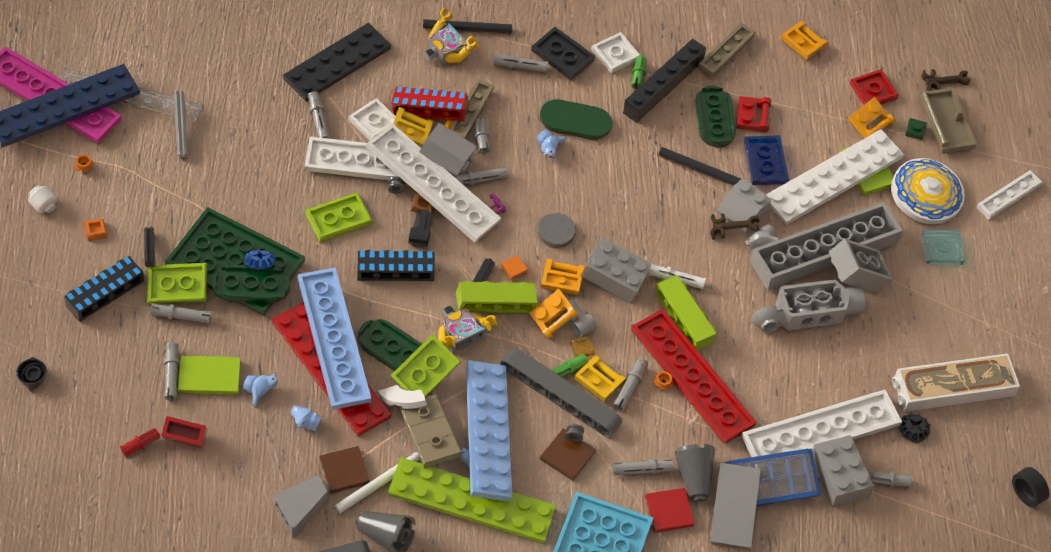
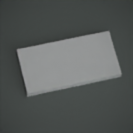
M720 463L710 543L751 549L761 469Z

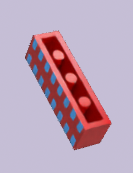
M396 86L391 105L394 115L397 114L399 107H401L404 111L421 118L465 122L469 101L467 93Z

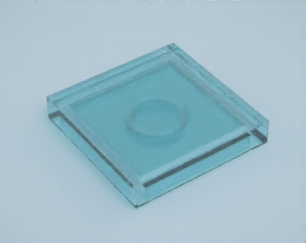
M923 229L922 238L926 264H964L960 230Z

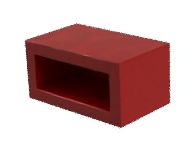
M166 416L161 436L165 440L202 449L208 429L202 424Z

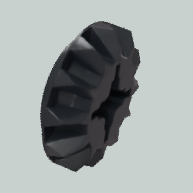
M912 412L909 415L903 416L899 431L904 438L912 442H921L929 436L931 424H928L927 418L921 417L920 413L915 415ZM912 424H919L918 429L914 428L910 430Z

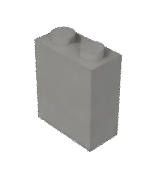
M439 123L428 136L419 153L457 176L461 170L465 172L469 164H471L476 156L473 152L477 146Z

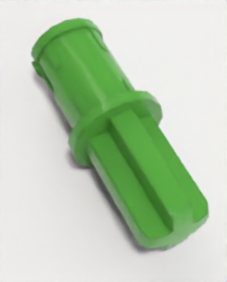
M643 55L636 57L635 67L632 69L633 80L631 87L633 89H637V84L638 88L643 84V78L646 75V57Z
M582 353L570 361L565 360L564 364L551 371L561 377L574 374V371L588 363V359Z

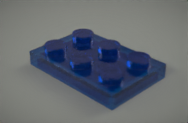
M781 136L744 137L743 142L751 184H786L789 181Z

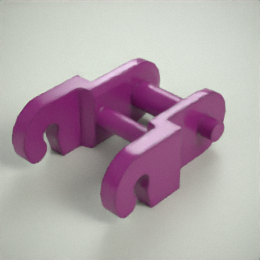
M490 194V199H494L493 202L495 204L489 208L492 210L494 207H497L496 214L500 212L505 213V206L499 202L500 199L495 194Z

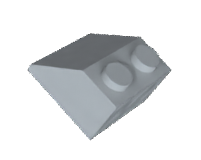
M742 178L730 189L716 212L719 215L724 213L726 220L729 222L748 220L754 215L759 216L760 220L768 213L772 199ZM750 228L738 229L745 234Z

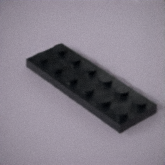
M368 22L283 74V79L305 101H308L309 93H321L390 50L391 44Z

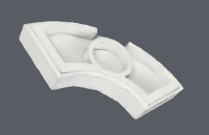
M398 385L378 390L382 401L390 406H402L403 409L427 406L426 399L421 390L406 391Z

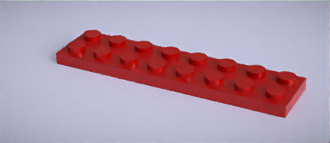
M302 302L272 318V323L328 397L305 305ZM369 384L370 403L337 409L357 437L391 418L390 411Z
M664 309L632 325L631 331L661 368L671 374L674 384L723 444L730 442L743 432L756 426L757 422Z

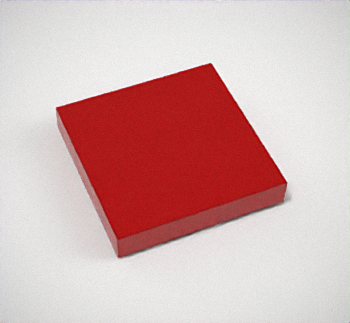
M882 69L850 80V85L863 105L874 97L881 105L898 99V93Z
M685 488L645 495L650 517H653L652 526L654 533L694 527L695 523Z

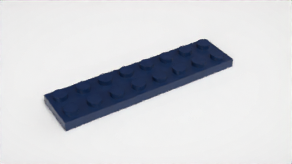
M121 64L0 111L1 148L139 95L140 89L125 64Z

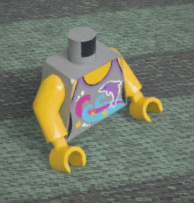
M446 8L440 11L442 18L441 20L438 19L428 37V50L423 52L427 61L436 58L442 65L460 63L471 53V49L476 50L479 48V43L473 36H470L465 41L449 22L445 23L453 18L451 12L445 16L448 11Z
M447 306L442 311L445 317L442 319L441 326L438 329V339L447 349L449 347L451 353L454 354L483 340L485 328L490 331L492 329L491 326H497L498 323L493 315L485 318L469 312L465 308L455 312L452 306Z

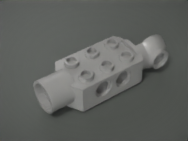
M836 279L781 286L776 305L763 307L756 311L752 316V322L766 333L777 330L779 325H782L789 331L842 324L845 315L864 312L865 297L861 287L845 288Z

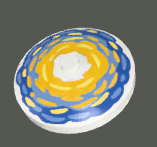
M918 158L905 162L898 168L891 183L892 196L897 206L907 216L921 223L942 224L948 222L958 214L964 203V188L958 176L943 163L932 159Z

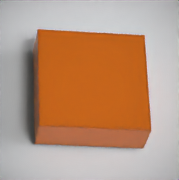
M103 218L84 221L88 241L107 238Z
M518 255L501 263L502 269L510 280L526 274L528 271Z

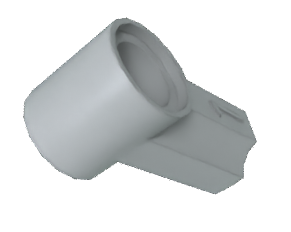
M570 299V303L579 315L576 318H571L569 322L575 335L581 338L597 329V324L590 314H585L575 300Z

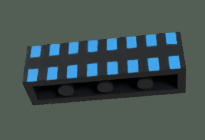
M425 250L358 251L357 281H434L435 252Z
M130 256L121 259L114 266L103 270L93 279H89L80 287L69 291L64 296L66 307L81 322L144 282L143 271Z

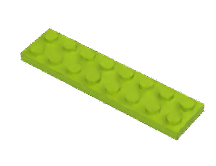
M400 457L388 491V496L542 544L545 543L556 507L554 504L516 492H512L510 502L473 497L470 492V478L434 467L424 468L422 463Z

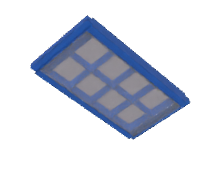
M812 448L725 462L726 464L761 469L756 506L821 496Z

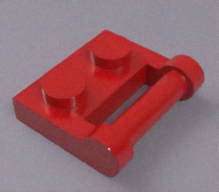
M739 96L736 129L768 132L770 128L768 117L771 99L768 97L759 99ZM757 107L762 108L760 123H756Z

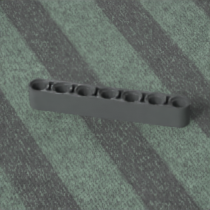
M512 348L501 360L500 365L506 366V372L601 435L611 437L621 425L622 419L617 413L518 348Z

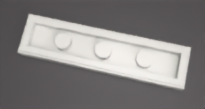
M1030 170L978 203L976 208L989 220L1041 187L1043 182Z

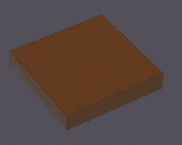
M563 428L540 456V460L573 481L596 453V449L582 440L579 442L568 440L565 437L567 430Z
M359 446L319 456L330 494L366 485L370 482Z

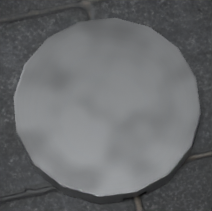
M551 213L544 216L539 222V238L543 243L554 248H559L562 245L563 247L567 246L573 241L575 236V225L568 216L560 213Z

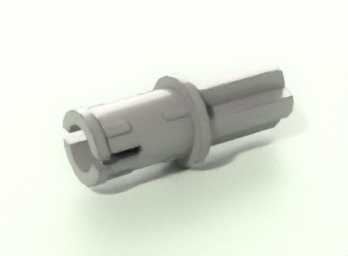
M483 118L476 119L475 139L478 142V152L486 154L490 152L489 133L486 131L485 120Z
M873 471L871 473V481L876 484L889 485V487L901 486L910 488L912 476L894 474L893 471L891 473Z

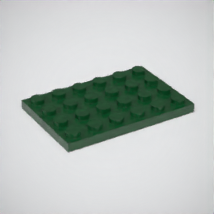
M207 207L165 260V265L207 263V287L213 290L212 277L214 273L226 265H246L244 261L245 256L252 250L272 252L276 256V262L271 267L283 270L290 280L305 262V256ZM235 301L262 316H265L273 303Z

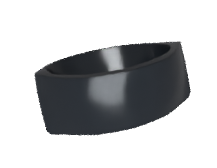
M34 357L20 363L16 370L19 381L30 392L42 384L47 374L46 365Z

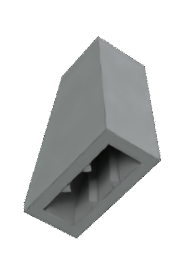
M318 475L274 495V505L292 537L296 536L327 502L329 488L326 482L321 481Z

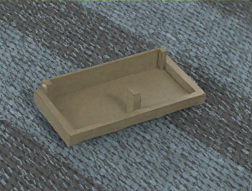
M954 88L919 93V98L940 146L941 153L976 148L977 143Z
M437 395L426 397L427 406L403 409L402 406H399L424 468L453 459L458 460L463 457Z

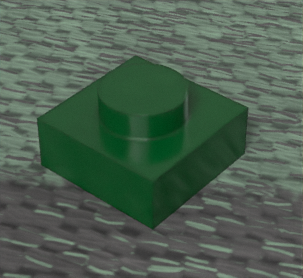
M910 118L905 136L923 140L927 122Z

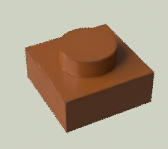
M416 193L413 198L411 211L417 213V211L425 209L431 213L432 205L420 194Z

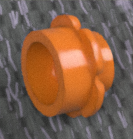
M86 154L79 155L75 161V168L78 171L88 172L94 165L93 160Z
M662 371L655 376L654 384L656 387H659L661 390H667L669 387H672L673 380L669 372Z

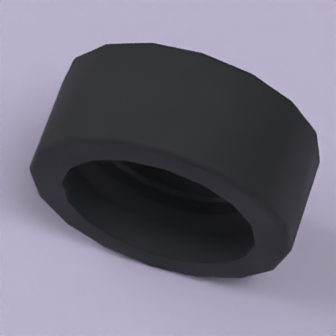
M1026 467L1013 475L1012 485L1014 491L1027 506L1036 507L1049 498L1050 492L1047 482L1036 469Z

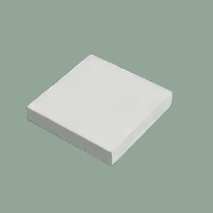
M621 32L591 47L593 53L611 74L635 63L636 57L640 55Z
M377 98L348 116V120L369 141L390 126L395 119V115Z

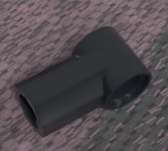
M422 209L417 211L414 226L410 230L408 244L428 246L430 227L433 220V214L429 210Z

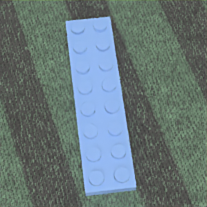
M336 267L297 274L332 410L370 403L371 395Z
M468 360L466 363L471 496L510 502L512 499L506 366Z

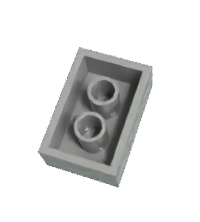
M601 237L580 276L631 303L652 264Z
M844 239L828 251L832 258L831 262L838 272V278L843 283L878 293L893 281L878 249Z
M851 435L814 444L812 452L816 471L832 507L869 498L874 486Z

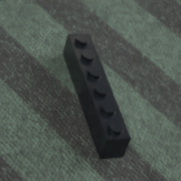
M692 38L625 99L623 114L634 122H639L699 66V63L705 58L706 47Z

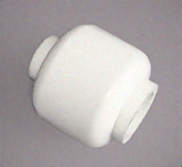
M38 185L29 192L28 201L38 213H51L56 208L57 197L48 186Z

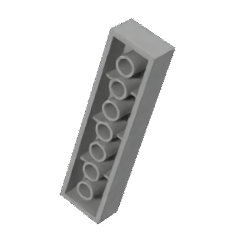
M885 202L754 248L750 263L768 291L834 267L828 251L844 239L881 250L898 244L903 230Z

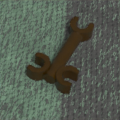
M934 69L931 70L930 75L923 70L921 75L922 79L926 81V91H931L932 88L939 90L941 89L940 84L959 82L961 85H968L971 80L970 78H963L967 77L968 71L965 70L961 71L959 75L935 77L936 71Z
M724 213L721 214L719 220H716L715 215L712 214L713 228L710 231L712 240H715L717 233H720L722 239H724V230L750 228L752 231H758L759 225L753 223L760 222L759 216L754 215L744 221L726 222Z

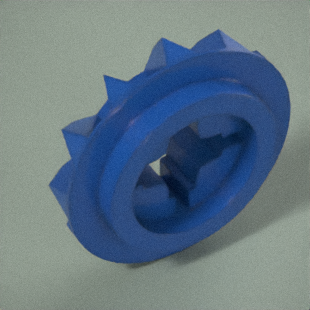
M252 250L246 254L244 261L246 265L254 269H266L275 264L276 256L272 252H267V250Z

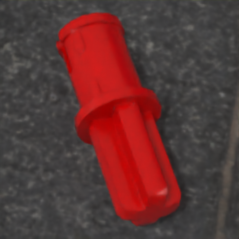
M153 428L140 436L136 435L135 439L120 446V449L125 458L140 449L144 450L145 446L158 440L160 434L156 428Z

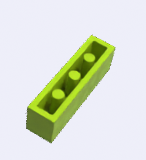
M678 275L657 283L656 296L674 323L697 351L714 344L716 329L708 322L705 312L698 307L695 297L688 292L685 282L681 281Z
M464 281L459 282L456 290L458 311L465 308L469 312L530 313L536 308L538 303L535 283Z

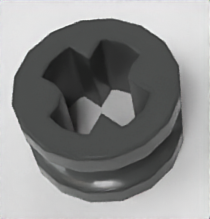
M394 176L388 179L387 184L390 193L398 194L405 190L404 180L400 177Z
M569 424L565 437L573 442L583 440L584 428L578 424Z

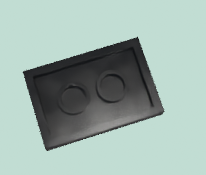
M557 27L552 28L531 46L533 53L547 61L548 64L570 80L574 79L595 60L594 54Z

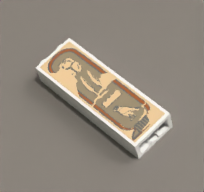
M1008 353L897 369L892 379L893 386L898 391V402L903 406L904 412L1016 396L1020 387Z

